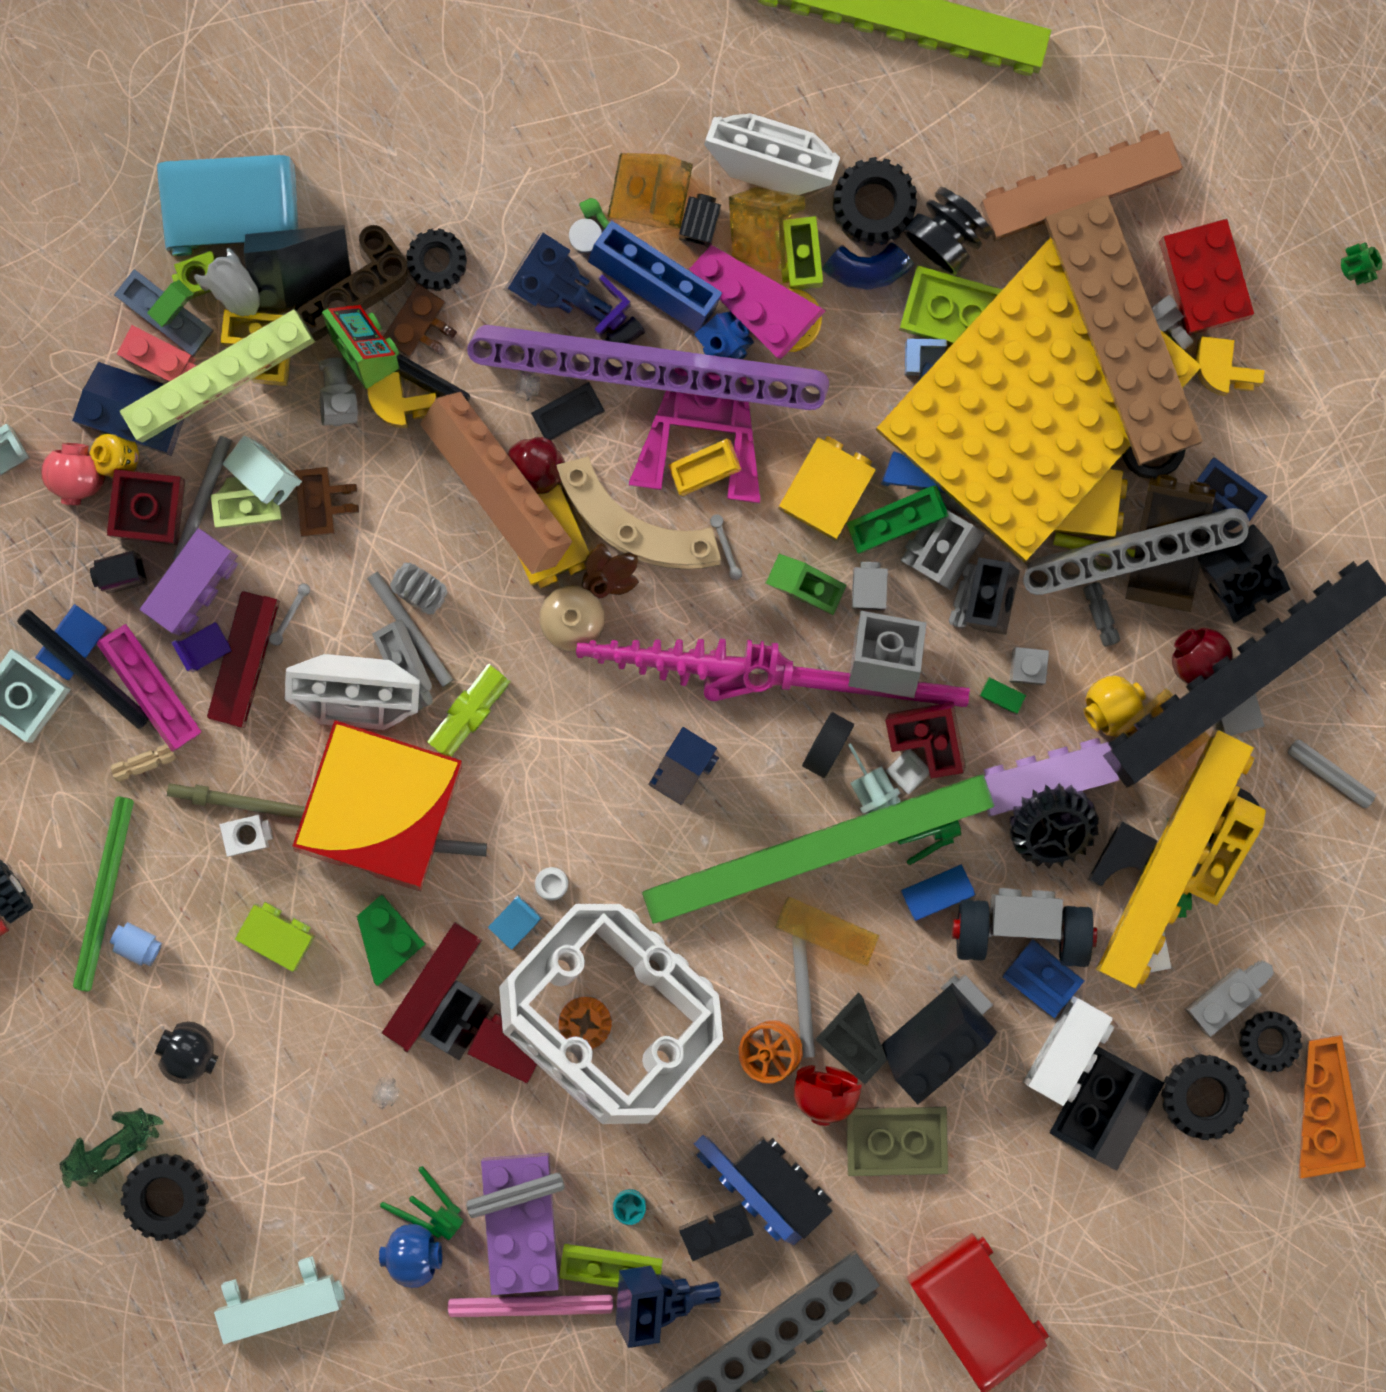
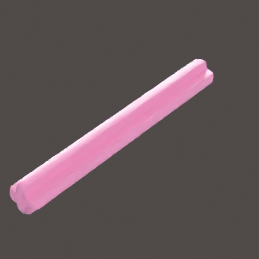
M611 1295L451 1298L448 1301V1315L450 1317L610 1314L613 1311V1298Z

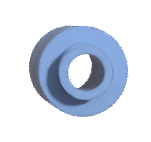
M129 922L124 927L118 925L110 940V943L114 945V953L140 966L143 963L151 966L162 946V943L156 940L155 935Z

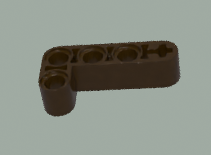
M378 225L367 226L359 235L360 253L367 263L366 266L297 310L303 321L308 319L311 323L315 322L314 328L306 325L315 341L329 334L323 314L320 316L319 310L324 311L328 309L332 301L340 300L346 306L361 305L365 311L406 283L407 262L405 257L382 227ZM370 239H379L383 243L376 250L369 249L365 244ZM396 265L401 269V272L396 276H389L384 273V269L387 266ZM361 283H369L374 287L368 294H362L356 290L357 286Z

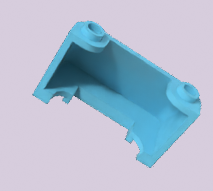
M268 155L180 160L157 164L165 249L172 251L173 256L192 255V249H197L200 245L245 243V234L298 229L295 164L289 156Z

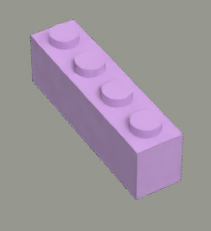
M1099 738L1081 742V749L1068 752L1067 747L1048 751L1049 758L1041 761H1036L1034 755L1016 760L1017 767L1004 770L1003 764L984 769L985 779L995 805L987 810L988 816L1014 810V806H1022V797L1031 798L1033 789L1038 793L1044 791L1045 784L1050 789H1055L1058 783L1064 789L1072 785L1078 792L1119 781V777L1103 757L1104 754L1111 750L1108 745L1109 742L1100 744Z

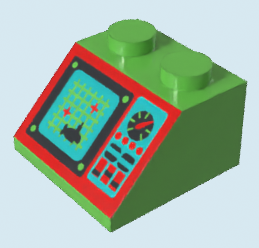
M361 305L328 308L322 312L331 341L365 389H368L399 369L396 356L400 353L390 337L384 339L379 331L382 330V327L372 312L367 315Z

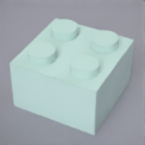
M10 649L0 663V724L23 741L33 743L71 689L19 651Z

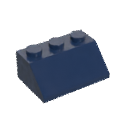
M98 362L82 390L72 421L80 426L104 434H113L132 441L139 446L172 456L184 419L143 443L137 441L121 415L120 410L165 384Z

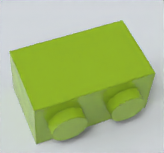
M264 902L263 906L254 904L234 940L288 970L296 971L315 938V935L309 933L311 926L296 918L289 922L280 917L282 910L268 902Z

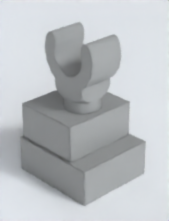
M1168 295L1151 308L1159 329L1162 332L1167 331L1172 340L1185 350L1194 342L1187 332L1178 325L1177 322L1184 316L1176 307L1177 303L1171 295Z

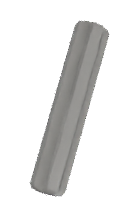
M1296 740L1288 750L1290 756L1361 807L1368 808L1376 797L1373 791L1303 741Z
M554 1173L468 1200L466 1203L467 1210L471 1218H476L560 1192L564 1189V1182L560 1173Z

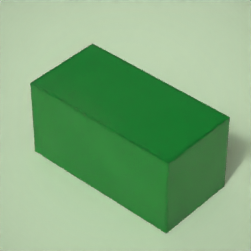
M988 677L979 697L1014 714H1018L1026 695Z

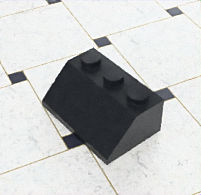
M951 983L881 1045L895 1081L919 1105L986 1048L997 1034V1031L961 991Z
M1097 1046L1094 1051L1097 1059L1089 1073L1082 1072L1077 1081L1081 1085L1078 1094L1072 1102L1066 1101L1049 1133L1117 1171L1165 1083Z

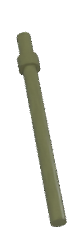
M169 783L167 789L168 797L192 800V804L206 806L209 803L297 819L302 818L305 806L212 791L209 790L208 786L197 784L195 787Z

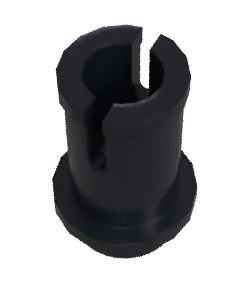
M632 316L612 334H605L606 338L603 341L631 344L638 337L644 335L645 330L639 321Z

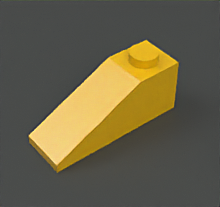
M1239 796L1236 797L1224 815L1225 820L1217 835L1214 834L1209 844L1210 851L1202 865L1199 864L1194 874L1196 879L1190 893L1216 906L1218 905L1264 826L1265 809Z

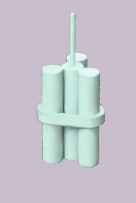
M848 744L864 773V776L850 783L862 804V807H860L862 813L867 814L901 802L898 797L901 793L898 788L894 789L883 767L881 766L867 774L852 744Z

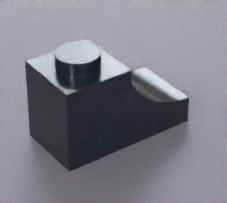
M1119 821L1087 880L1098 886H1103L1106 880L1118 870L1127 867L1142 870L1144 865H1147L1157 840L1125 822Z

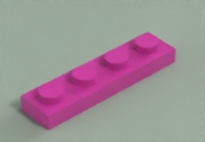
M124 624L97 642V646L172 752L201 734L202 731L127 624Z

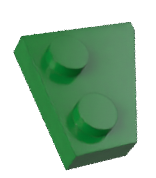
M383 894L357 915L371 974L376 986H379L426 944Z

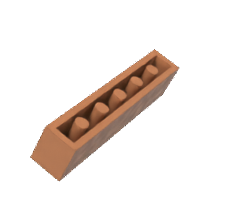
M1158 129L1141 135V141L1129 145L1128 141H1124L1109 148L1110 153L1098 157L1096 152L1079 158V164L1067 168L1066 164H1062L1047 171L1048 176L1038 180L1033 175L1017 181V187L1005 191L1004 187H1000L985 194L986 199L982 200L980 207L985 220L993 230L991 234L993 241L995 242L1044 224L1046 216L1106 195L1111 199L1179 174L1183 167L1169 131L1160 134Z
M457 392L436 398L420 425L531 574L555 567L573 542L462 393Z

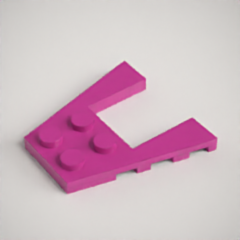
M682 368L674 369L678 375H688ZM706 373L712 380L721 379L716 373ZM746 377L739 378L741 382L747 384ZM666 391L628 485L655 490L662 489L670 425L736 434L734 451L741 471L730 475L727 499L760 504L749 402Z

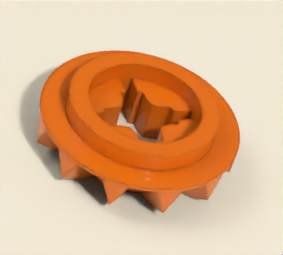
M575 998L567 1003L560 1013L559 1031L565 1039L580 1037V1026L571 1021V1018L582 1019L584 1014L587 1013V1009H590V1021L600 1027L599 1029L588 1028L583 1035V1039L589 1043L591 1049H594L604 1043L610 1034L612 1027L610 1012L601 1001L595 998Z

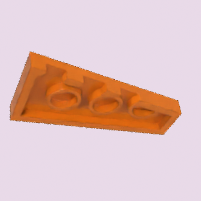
M1342 1035L1308 1040L1298 1178L1302 1179L1364 1168L1366 1165Z

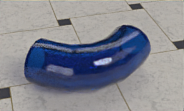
M892 242L879 254L871 257L857 256L844 245H841L825 262L822 271L847 287L872 290L891 285L906 274L915 264L907 253Z

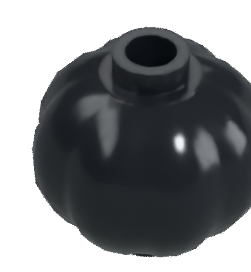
M189 1021L176 1024L173 1032L165 1029L154 1054L161 1056L158 1067L162 1074L168 1080L178 1084L195 1082L204 1072L211 1074L219 1057L213 1054L214 1041L211 1033L201 1024Z

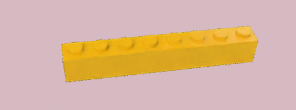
M1220 730L1212 731L1095 969L1096 971L1136 989L1138 983L1141 985L1145 983L1151 971L1148 963L1153 953L1158 955L1165 943L1166 937L1162 936L1167 924L1173 925L1181 909L1177 904L1182 894L1187 895L1195 882L1196 877L1192 876V873L1197 863L1202 865L1210 851L1207 843L1212 833L1217 835L1224 823L1225 817L1221 814L1226 804L1232 805L1240 790V787L1236 784L1241 774L1246 775L1254 762L1255 757L1251 756L1254 747Z

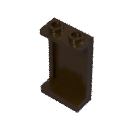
M1158 475L1157 478L1150 477L1139 532L1211 514L1216 490L1210 489L1209 484L1192 481L1190 485L1178 483L1177 478L1169 475ZM1196 529L1192 532V536L1197 541H1206L1207 531ZM1164 537L1159 541L1160 545L1167 550H1172L1177 546L1176 541L1170 537ZM1136 545L1134 558H1140L1145 552L1140 546ZM1203 554L1131 572L1125 599L1191 612L1200 570L1197 558Z

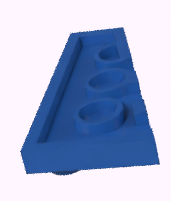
M702 1135L694 1143L700 1150L696 1154L700 1161L709 1169L715 1166L722 1174L719 1181L731 1193L737 1190L745 1198L741 1204L753 1217L760 1214L768 1223L764 1226L765 1230L777 1242L782 1238L784 1241L795 1246L802 1239L799 1233L784 1221L785 1219L739 1173L740 1171L708 1137Z

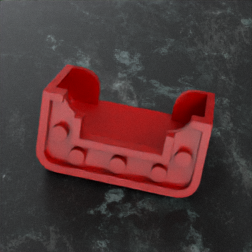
M971 1233L908 1275L907 1280L980 1391L989 1392L1046 1348L1048 1345L1044 1340L1050 1336L1039 1320L1032 1323L989 1258L994 1252L985 1238L982 1236L977 1240L975 1235Z

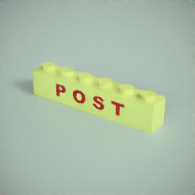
M292 310L120 410V413L135 439L143 443L315 343V340L300 314L296 310Z

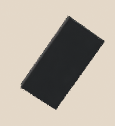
M587 382L535 410L531 415L543 437L552 441L604 413L605 410L590 382Z

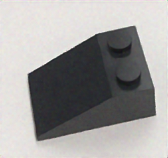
M345 225L245 234L244 257L246 270L257 286L260 297V305L257 311L287 309L311 301L352 275Z

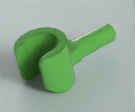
M589 198L579 204L585 219L596 215L598 222L604 229L608 226L610 222L605 217L596 199Z

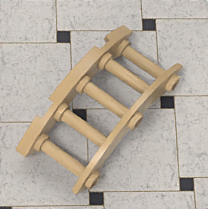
M589 456L556 465L564 489L581 518L593 532L621 553L630 552L638 556V561L666 568L689 570L721 565L713 528L693 531L670 530L648 524L634 517L618 505L605 491L593 470Z

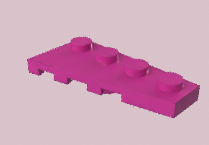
M710 245L689 268L693 274L722 292L720 301L779 359L786 355L826 311L713 245Z

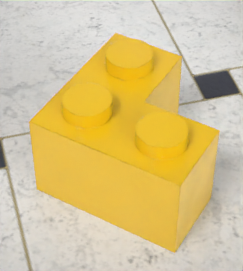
M224 309L221 343L225 347H230L283 315L256 313V315L242 317ZM291 357L251 380L258 384L288 386Z

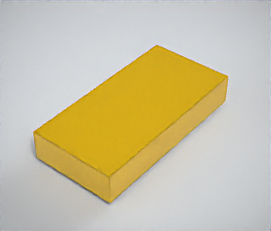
M729 439L722 440L668 464L678 493L681 496H685L741 471L733 445Z

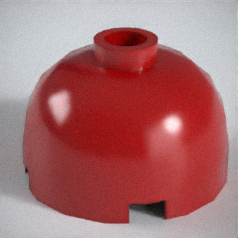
M816 1065L800 1068L796 1073L794 1097L797 1107L803 1114L811 1118L814 1124L828 1126L830 1123L846 1119L854 1111L860 1099L862 1084L857 1085L858 1078L855 1075L826 1066L827 1073L814 1071Z

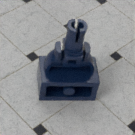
M544 232L538 234L503 290L531 308L536 305L545 308H560L569 314L573 308L562 301L565 300L571 306L577 307L600 323L606 315L595 309L594 306L605 314H609L612 306L575 282L576 280L582 285L587 286L590 280L580 275L576 263L568 256L571 251Z
M1215 457L1211 459L1196 480L1209 484L1210 489L1216 490L1212 513L1237 508L1245 512L1250 521L1268 497V495ZM1231 520L1226 522L1224 527L1227 531L1237 528L1240 523Z
M651 1265L619 1270L616 1325L627 1347L633 1348L660 1343L661 1328L669 1325L677 1317L688 1316L693 1306L720 1303V1286L717 1281L689 1286L686 1278L673 1280L669 1276L655 1274Z

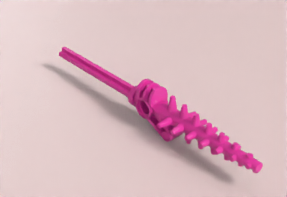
M723 638L719 639L716 651L711 650L709 654H705L703 639H698L695 650L690 649L689 652H683V640L677 639L674 648H669L668 650H661V640L659 639L654 641L653 647L650 646L647 649L640 648L639 640H633L632 645L626 647L618 646L617 640H612L610 645L596 644V641L591 640L589 644L577 643L576 647L578 658H583L584 656L597 659L599 664H603L605 660L615 661L618 663L619 669H625L626 663L634 664L639 667L640 675H645L648 667L657 668L659 679L663 681L666 680L669 670L677 671L680 675L681 686L687 685L690 674L699 675V678L704 680V696L710 701H719L752 692H763L768 688H772L773 685H777L782 690H790V686H799L935 704L954 702V706L967 707L969 702L970 689L965 687L918 682L914 698L848 686L850 673L793 666V661L783 656L779 651L778 643L773 642L771 646L764 645V641H761L760 644H752V640L747 639L744 657L726 656V640ZM754 669H762L765 672L762 674H754L751 671Z

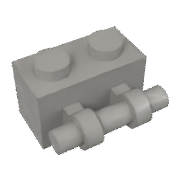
M947 510L949 517L919 529L913 541L909 539L905 546L907 551L901 561L910 567L913 566L914 569L947 589L952 590L985 533Z

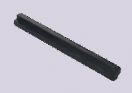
M27 609L19 616L17 622L23 629L137 729H141L147 724L149 718L137 703L37 615Z

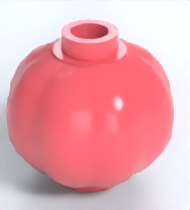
M62 443V450L52 451L42 464L41 475L43 483L50 492L61 497L62 504L81 505V499L96 494L104 483L105 476L98 474L95 463L90 456V452H88L89 445Z

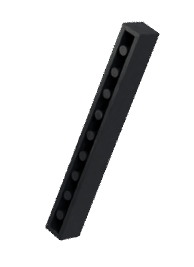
M1366 560L1358 566L1354 561L1338 572L1341 577L1338 581L1332 584L1327 580L1312 591L1316 596L1308 603L1304 599L1300 600L1287 610L1291 616L1283 622L1276 618L1262 629L1265 635L1256 641L1252 636L1237 647L1240 654L1232 660L1225 656L1213 665L1212 668L1215 673L1205 679L1201 674L1185 686L1189 692L1181 698L1174 694L1159 705L1163 711L1153 718L1149 713L1136 722L1134 726L1137 731L1129 737L1123 732L1108 743L1111 750L1104 754L1103 757L1126 788L1137 783L1386 596V584L1370 562Z

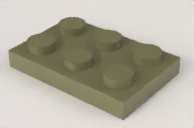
M946 1106L855 1108L846 1118L848 1176L948 1174Z

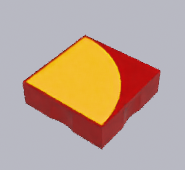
M334 720L292 845L294 852L338 866L358 868L376 878L421 892L436 848V839L442 820L449 809L462 769V761Z

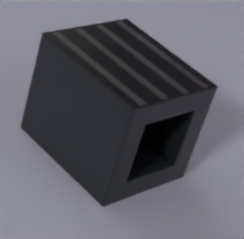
M699 193L696 198L689 196L679 232L680 240L706 247L712 245L721 211V204L715 203L716 198Z

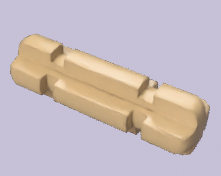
M167 744L157 747V751L150 750L127 759L128 762L124 763V761L113 764L111 766L112 775L116 781H123L130 778L131 774L136 776L159 767L160 763L167 764L176 759L175 752H172Z

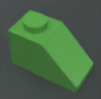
M780 553L765 583L786 595L831 615H834L847 586L807 563Z

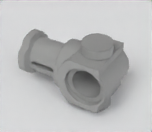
M328 358L319 362V369L323 371L325 385L320 390V413L323 426H341L343 424L357 423L356 392L353 386L347 384L346 368L349 365L344 358Z

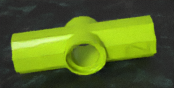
M488 664L467 691L464 690L447 711L448 716L436 728L427 743L441 754L452 757L469 734H473L491 712V706L500 698L511 681Z

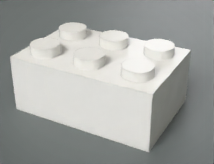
M1072 996L1023 1083L1064 1106L1067 1100L1072 1102L1080 1090L1081 1085L1077 1081L1082 1072L1089 1073L1097 1059L1094 1051L1099 1042L1105 1044L1114 1029V1026L1110 1024L1113 1018L1079 998Z

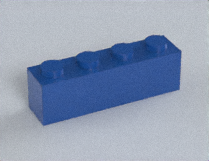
M612 220L594 243L588 260L590 264L694 332H697L706 324L716 310L722 295L721 291Z

